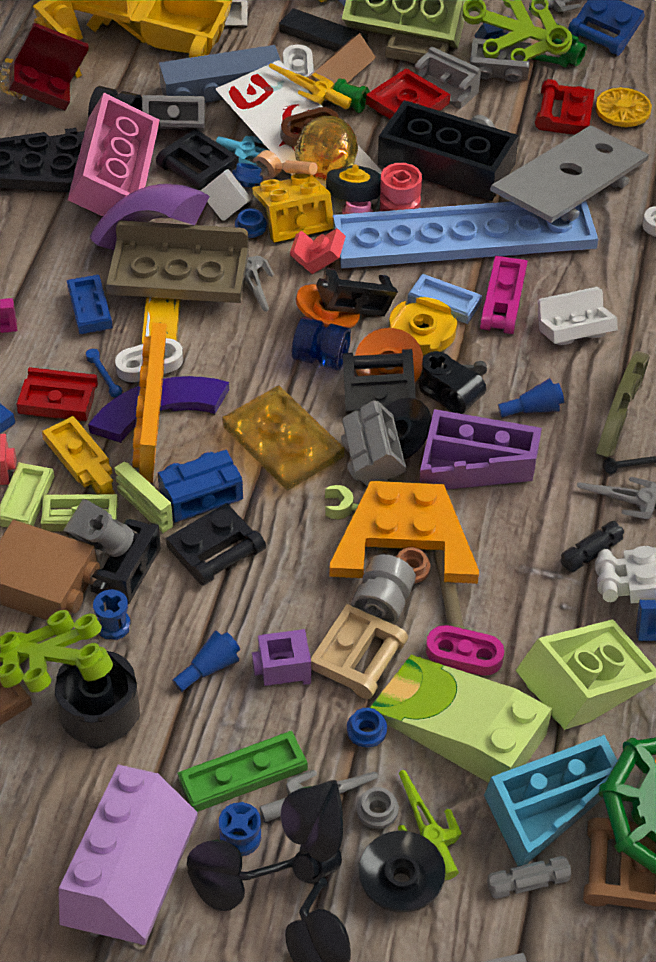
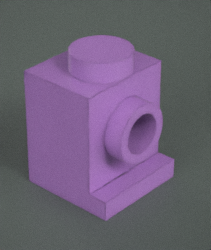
M305 629L258 635V651L252 652L254 675L263 676L264 686L303 681V685L311 684V658Z

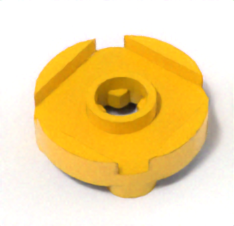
M420 297L416 298V303L407 305L406 301L399 303L390 314L389 328L400 329L413 336L419 343L423 356H425L429 352H441L453 343L456 337L457 320L456 317L454 319L451 315V308L447 304L437 299ZM423 323L428 324V328L417 327L422 326Z

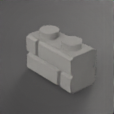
M143 95L142 111L160 120L158 130L188 131V129L205 131L204 96Z
M373 400L361 407V411H354L345 416L342 421L345 434L341 436V440L351 457V461L347 463L348 470L356 481L361 480L367 486L370 481L388 482V478L393 479L406 472V465L393 414L379 401Z

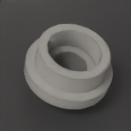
M374 787L360 796L357 802V815L364 825L373 829H382L390 826L397 819L399 805L397 799L387 789ZM374 807H380L385 812L374 813L370 810Z

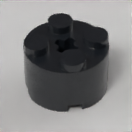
M107 651L113 662V667L105 676L97 680H85L78 667L70 664H63L56 676L55 698L60 722L64 730L74 739L86 743L90 748L94 749L103 748L108 743L126 735L140 717L134 669L123 656L111 651Z

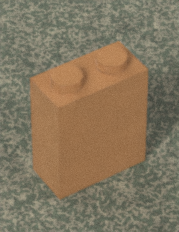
M12 520L0 539V605L44 620H48L52 614L60 610H67L70 615L72 613L76 614L82 605L83 594L88 585H92L97 580L92 577L95 570L100 569L95 546Z

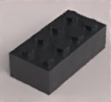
M404 100L379 135L377 165L387 167L394 163L411 164L420 170L422 180L493 201L496 193L490 191L491 185L509 175L515 166L519 135Z

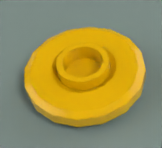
M620 87L602 92L597 97L595 110L598 116L609 124L620 127H633L647 121L651 115L652 104L643 93L634 89Z

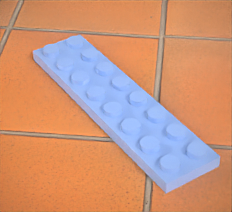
M586 201L575 207L576 210L580 211V214L574 221H564L559 217L552 223L513 202L333 215L334 229L338 228L346 236L339 258L341 268L495 257V255L508 256L597 249L598 236Z

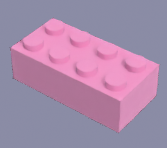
M103 93L88 117L67 200L104 216L121 199L138 189L144 188L160 120Z

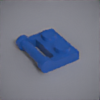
M587 0L578 16L570 22L568 30L572 35L577 37L580 35L609 48L610 53L619 56L643 21L645 14L643 10L620 0ZM590 22L618 36L611 37L586 25Z

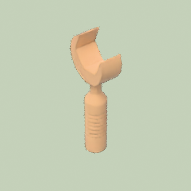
M263 150L252 162L260 161L267 167L269 174L263 178L264 180L273 179L282 169L286 173L314 175L318 168L315 162L287 160L281 163L276 154L269 150Z

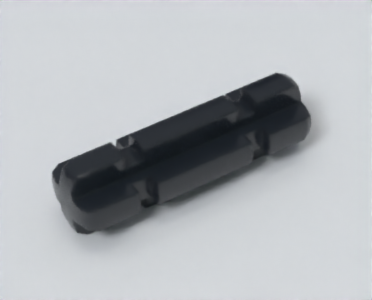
M616 521L608 522L601 527L602 531L598 529L576 543L577 548L572 546L561 554L560 560L562 566L568 572H575L584 566L583 563H588L596 558L599 551L609 549V546H614L623 540V527L619 526Z

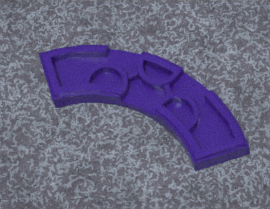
M196 376L165 378L162 384L160 411L166 409L171 411L197 410L215 414L229 391V382ZM137 386L122 393L105 405L88 424L89 433L122 443L124 438L136 427L137 399L140 387Z

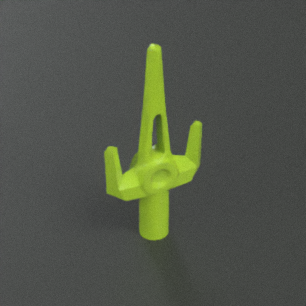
M401 770L399 776L411 804L420 835L429 839L438 848L445 863V880H450L456 877L459 871L447 846L456 843L462 832L451 809L447 808L444 811L449 828H442L436 823L407 772ZM417 806L421 807L429 825H424ZM404 825L398 826L399 831H407Z

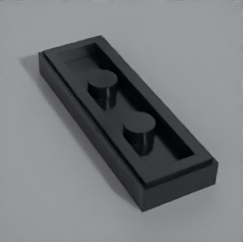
M295 8L279 22L280 32L335 52L359 33L365 42L368 43V34Z

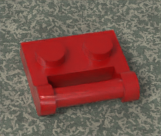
M553 79L545 80L541 85L542 102L540 112L537 113L535 118V126L542 131L573 135L590 126L595 89H587L581 86L559 85ZM554 100L563 101L560 117L552 115Z

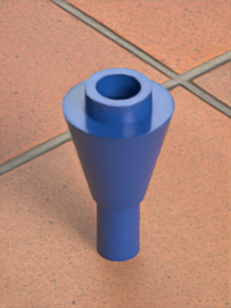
M549 378L520 395L518 399L498 404L501 418L520 412H559V404L564 403V396L559 383L553 384Z
M215 630L191 661V665L172 679L173 683L183 692L200 677H206L239 662V657L236 654L240 651L239 645L228 632L221 635Z

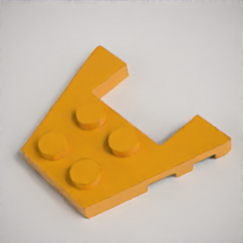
M370 481L333 555L329 567V577L363 578L365 547L404 549L414 547L425 550L444 551V582L478 584L479 579L478 566L444 484Z

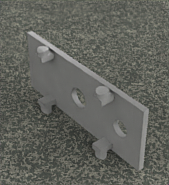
M590 125L491 185L490 191L550 223L559 217L564 221H574L580 214V211L575 209L576 206L610 184L614 188H624L629 183V178L625 174L647 161L649 154ZM597 149H605L608 150L610 153H603L598 151ZM571 168L578 171L580 174L570 175L564 173L561 169Z

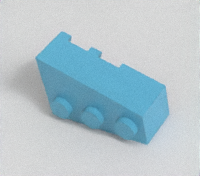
M605 735L491 777L484 797L517 867L528 864L603 799L599 796V785L606 782L617 762V758Z

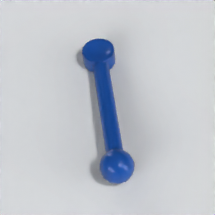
M97 349L87 350L86 359L88 362L94 363L110 388V396L116 398L121 395L123 390L119 385H115L100 361L99 351Z

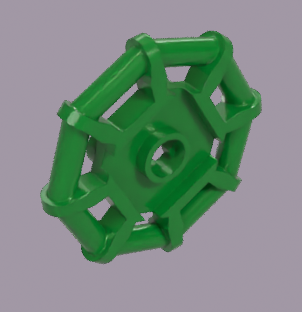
M656 737L641 740L630 738L623 743V751L606 782L599 785V796L605 802L616 841L614 845L618 853L624 852L656 875V854L638 842L647 836L656 843V762L652 755H656ZM635 765L644 773L636 788L625 785ZM622 801L632 802L631 816L633 821L639 826L632 831L630 830Z

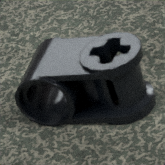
M434 351L429 352L423 357L422 368L424 374L419 379V389L424 395L444 405L449 411L463 414L485 394L486 384L483 378L477 372L466 368L452 359L448 354Z

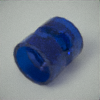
M303 316L294 334L291 349L292 358L310 364L318 360L320 366L340 371L343 368V353H348L351 328L336 324H330L325 327L323 321Z

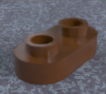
M319 107L289 116L281 123L280 137L285 144L292 147H301L331 138L338 131L339 116L334 110L326 107Z

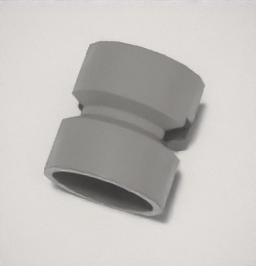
M380 554L374 556L365 570L363 583L358 586L351 601V606L395 625L399 620L405 606V600L409 597L416 580L413 568L407 562L392 555Z

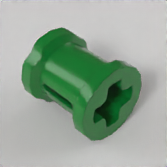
M339 78L333 90L351 98L350 107H353L355 112H363L366 107V94L370 92L368 87H357L348 84L345 79Z

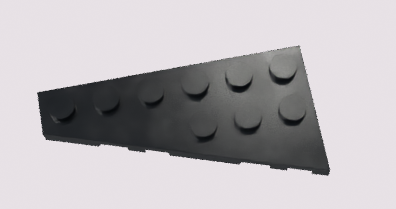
M76 128L65 129V134L49 136L45 132L0 138V188L70 192L85 131L77 132Z

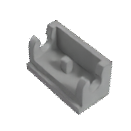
M430 47L428 52L415 65L416 69L421 70L417 75L451 94L450 105L459 109L479 93L481 69L437 48Z

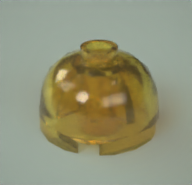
M335 116L315 118L310 120L300 131L294 147L295 158L297 161L315 162L318 168L316 174L312 176L326 181L327 173L330 170L344 169L354 165L358 154L357 137L351 126Z

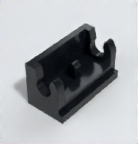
M326 268L329 282L326 279L319 278L316 283L325 310L385 317L398 293L387 275H379V281L382 284L339 279L336 270Z
M126 519L123 523L138 533H134L131 546L121 556L113 557L110 555L104 567L95 570L92 577L97 580L90 585L91 592L96 594L105 590H118L125 594L128 604H130L161 549L159 525L154 523L150 525L134 519Z

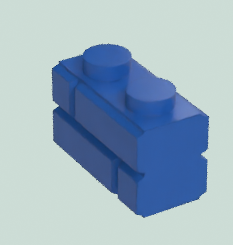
M227 449L217 453H204L198 459L184 464H171L163 471L157 473L159 492L171 502L174 523L219 508L225 503L231 504L243 499L242 477L233 464Z

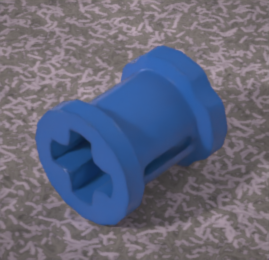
M111 589L100 592L93 601L94 613L102 626L99 635L104 639H121L129 633V626L131 624L130 617L126 613L128 610V599L125 594L118 590Z

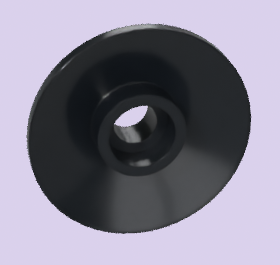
M415 398L398 399L385 407L393 414L404 460L415 454L425 443L432 420L428 407L422 401Z
M393 831L377 837L364 850L359 863L360 883L366 895L378 906L393 912H413L429 905L441 892L445 881V863L440 851L429 839L414 832ZM397 874H405L409 877V880L399 882L394 877Z

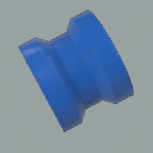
M244 802L226 806L219 816L220 840L229 842L237 847L241 856L253 853L259 847L262 839L261 819L257 809L251 804ZM242 831L244 835L233 834V832Z

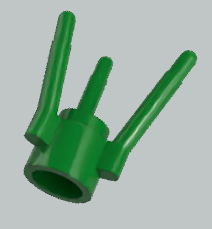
M572 35L571 48L566 53L561 54L559 58L541 54L532 58V60L554 63L564 68H567L569 63L578 66L586 54L587 45L579 42V37ZM556 38L552 40V42L555 44H561L562 40Z

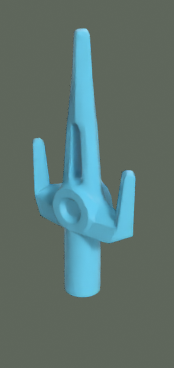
M220 136L216 139L217 143L239 156V163L257 166L256 163H252L248 159L255 158L263 150H267L255 145V142L262 143V141L254 136H245L241 142Z

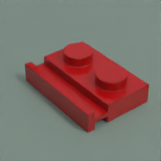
M29 367L28 377L24 380L16 403L18 414L68 419L74 416L79 421H87L95 396L94 391L98 386L97 375Z

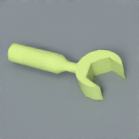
M332 485L325 488V498H338L341 502L339 506H325V516L338 520L346 518L353 510L356 511L359 504L354 503L353 493L349 488L342 485Z

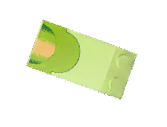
M412 654L370 707L377 710L390 727L488 783L492 776L527 764L547 735L552 711L551 707L516 688Z

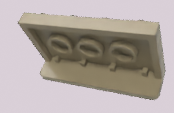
M123 220L117 223V241L106 283L107 295L241 303L249 255L248 231L246 229Z

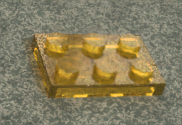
M279 385L222 417L223 427L287 491L344 457V447Z

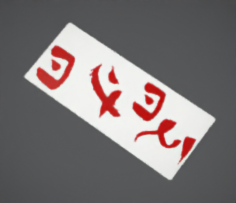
M280 60L272 63L289 70ZM269 65L216 88L221 97L271 152L276 154L281 163L287 160L315 162L318 168L316 174L312 176L325 188L327 173L332 168L338 166L358 165L371 168L381 174L382 170L340 125L338 126L337 133L331 138L301 147H292L285 144L280 137L282 121L289 116L323 106L299 95V90L311 93L269 68ZM331 196L333 215L342 211L346 201Z

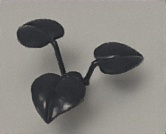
M336 780L300 788L285 798L281 807L283 830L289 840L301 845L300 851L289 860L252 871L241 872V853L237 847L229 842L218 839L209 840L197 845L190 851L186 865L191 882L201 899L208 906L219 911L232 910L243 901L245 888L242 880H251L292 867L295 876L299 880L313 883L314 887L299 910L302 920H295L286 927L285 938L290 957L294 962H350V941L342 921L325 909H316L310 912V908L321 889L328 885L325 877L337 871L342 862L339 849L343 838V811Z

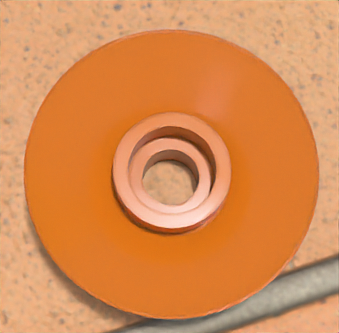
M316 284L305 285L296 294V304L301 312L321 327L345 330L354 327L358 323L360 314L325 310Z
M382 328L371 332L360 342L355 352V356L402 353V349H412L415 383L423 369V353L419 343L409 333L400 329ZM394 367L392 370L385 368L356 370L357 376L403 374V367Z

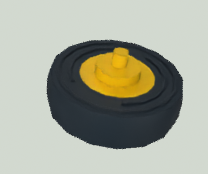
M358 165L338 166L332 168L327 173L326 189L332 197L348 202L372 201L380 196L381 174L371 168Z

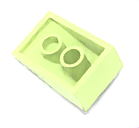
M613 619L538 638L515 670L524 680L529 690L543 704L552 708V718L564 730L591 722L656 683V668Z

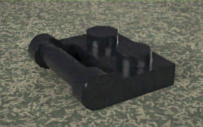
M197 129L192 130L161 150L156 157V164L164 170L170 169L191 183L192 188L200 191L225 170L229 169L230 172L234 170L237 163H239V156ZM182 157L203 172L198 174L178 161L177 158Z
M402 349V353L354 356L353 353H343L346 415L354 411H361V407L373 400L379 401L386 407L398 399H416L412 349ZM403 367V374L355 376L354 371L359 369Z
M228 503L166 537L167 548L202 586L213 581L214 575L251 553L256 555L266 549V543L261 534L256 530L253 531ZM239 540L241 541L239 544H237V545H235L234 547L230 548L229 550L223 552L222 554L218 555L217 557L213 558L212 560L208 561L207 563L205 562V560H207V559H209L210 557L216 555L217 553L221 552L222 550L226 549L227 547L233 545L234 543L238 542Z

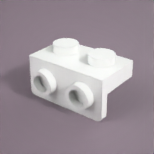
M599 287L541 298L537 301L539 331L554 344L567 345L573 343L574 339L583 337L600 338L605 336L606 332L618 330L617 317L603 307V291Z

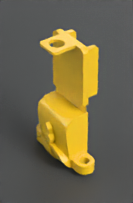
M71 0L74 11L78 10L129 24L131 21L140 23L141 36L148 45L164 50L189 53V58L210 54L213 46L219 41L223 33L232 0Z

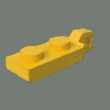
M74 416L42 431L43 440L78 483H81L84 488L91 485L96 494H115L112 487L113 479L110 477L113 472L109 464V458Z

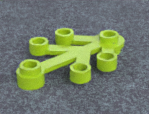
M466 0L463 5V18L467 23L476 25L483 22L511 32L497 39L491 38L484 42L483 55L486 58L495 59L499 56L501 50L528 38L539 42L525 49H514L511 52L510 60H515V56L522 55L525 58L523 61L528 62L529 59L545 52L561 55L571 48L572 34L566 27L556 24L548 9V0H532L531 13L536 17H540L545 29L533 25L521 0H503L504 5L512 9L517 20L486 10L483 0ZM536 4H542L545 8L542 10H538L534 6ZM476 11L479 13V16L473 17L469 13ZM558 38L562 40V43L554 44L552 40ZM489 46H494L497 48V50L494 52H489L486 48Z
M60 610L48 618L47 626L28 634L11 631L0 636V662L3 664L0 666V683L4 688L13 687L24 680L30 692L36 693L44 690L50 685L52 680L47 672V661L76 665L83 678L87 681L97 680L105 676L113 667V662L106 649L99 647L97 643L87 644L80 650L66 648L68 645L80 640L93 638L100 633L102 626L96 615L92 613L81 616L74 623L67 610ZM56 635V637H54V638H51V639L46 640V641H44V642H42V643H39V642H41V641H43V640H45V639H48V638H50V637ZM29 658L30 669L24 674L19 665Z

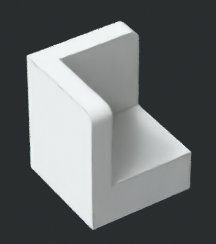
M229 169L225 170L201 190L210 196L207 201L208 204L223 221L251 200L249 194Z

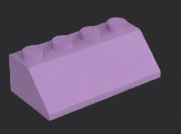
M117 765L58 888L60 925L146 945L198 818V812L158 773Z

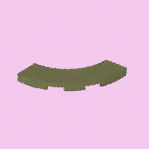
M637 351L631 358L613 400L596 454L605 457L614 455L628 414L629 402L634 399L642 385L650 359L649 354Z

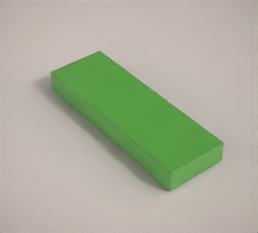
M291 730L180 771L177 774L178 781L188 803L198 812L307 771L308 762Z

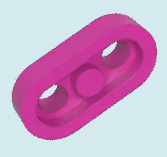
M443 625L432 629L427 636L426 654L433 662L482 676L496 673L503 664L504 646L499 639L492 635ZM446 648L449 649L450 652L442 651L440 649ZM480 657H485V658H487V659H489V660H481V659H478V658H480Z

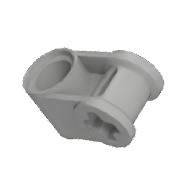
M82 499L63 530L74 539L94 545L96 549L113 557L124 554L131 546L134 537L133 530L129 526L113 519L112 515L106 510L86 499Z

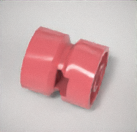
M394 163L383 169L380 182V211L420 208L422 173L417 167L407 163Z

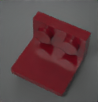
M33 23L10 65L9 90L65 111L70 103V82L86 56L89 45L45 26Z

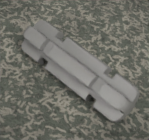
M559 856L549 859L548 864H545L544 861H538L510 868V873H506L505 870L490 873L487 885L493 898L510 896L509 891L513 890L515 894L547 887L550 881L553 884L567 882L572 875L571 867L566 857Z

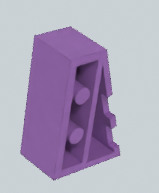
M434 409L420 468V483L444 484L447 490L533 481L542 428Z

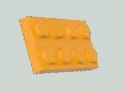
M152 322L151 336H144L143 363L140 370V392L137 399V421L134 428L132 467L139 468V474L149 483H153L167 329L166 323Z

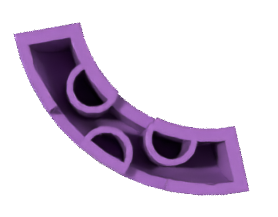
M157 184L138 189L121 199L107 211L95 226L90 239L97 246L114 250L117 241L116 225L121 220L148 222L156 218H173L195 225L210 196L200 190L178 184Z

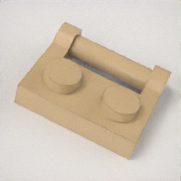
M346 604L311 657V670L351 688L361 698L370 699L378 688V679L395 652L404 647L408 640V635L402 628ZM375 636L384 641L364 674L354 670Z

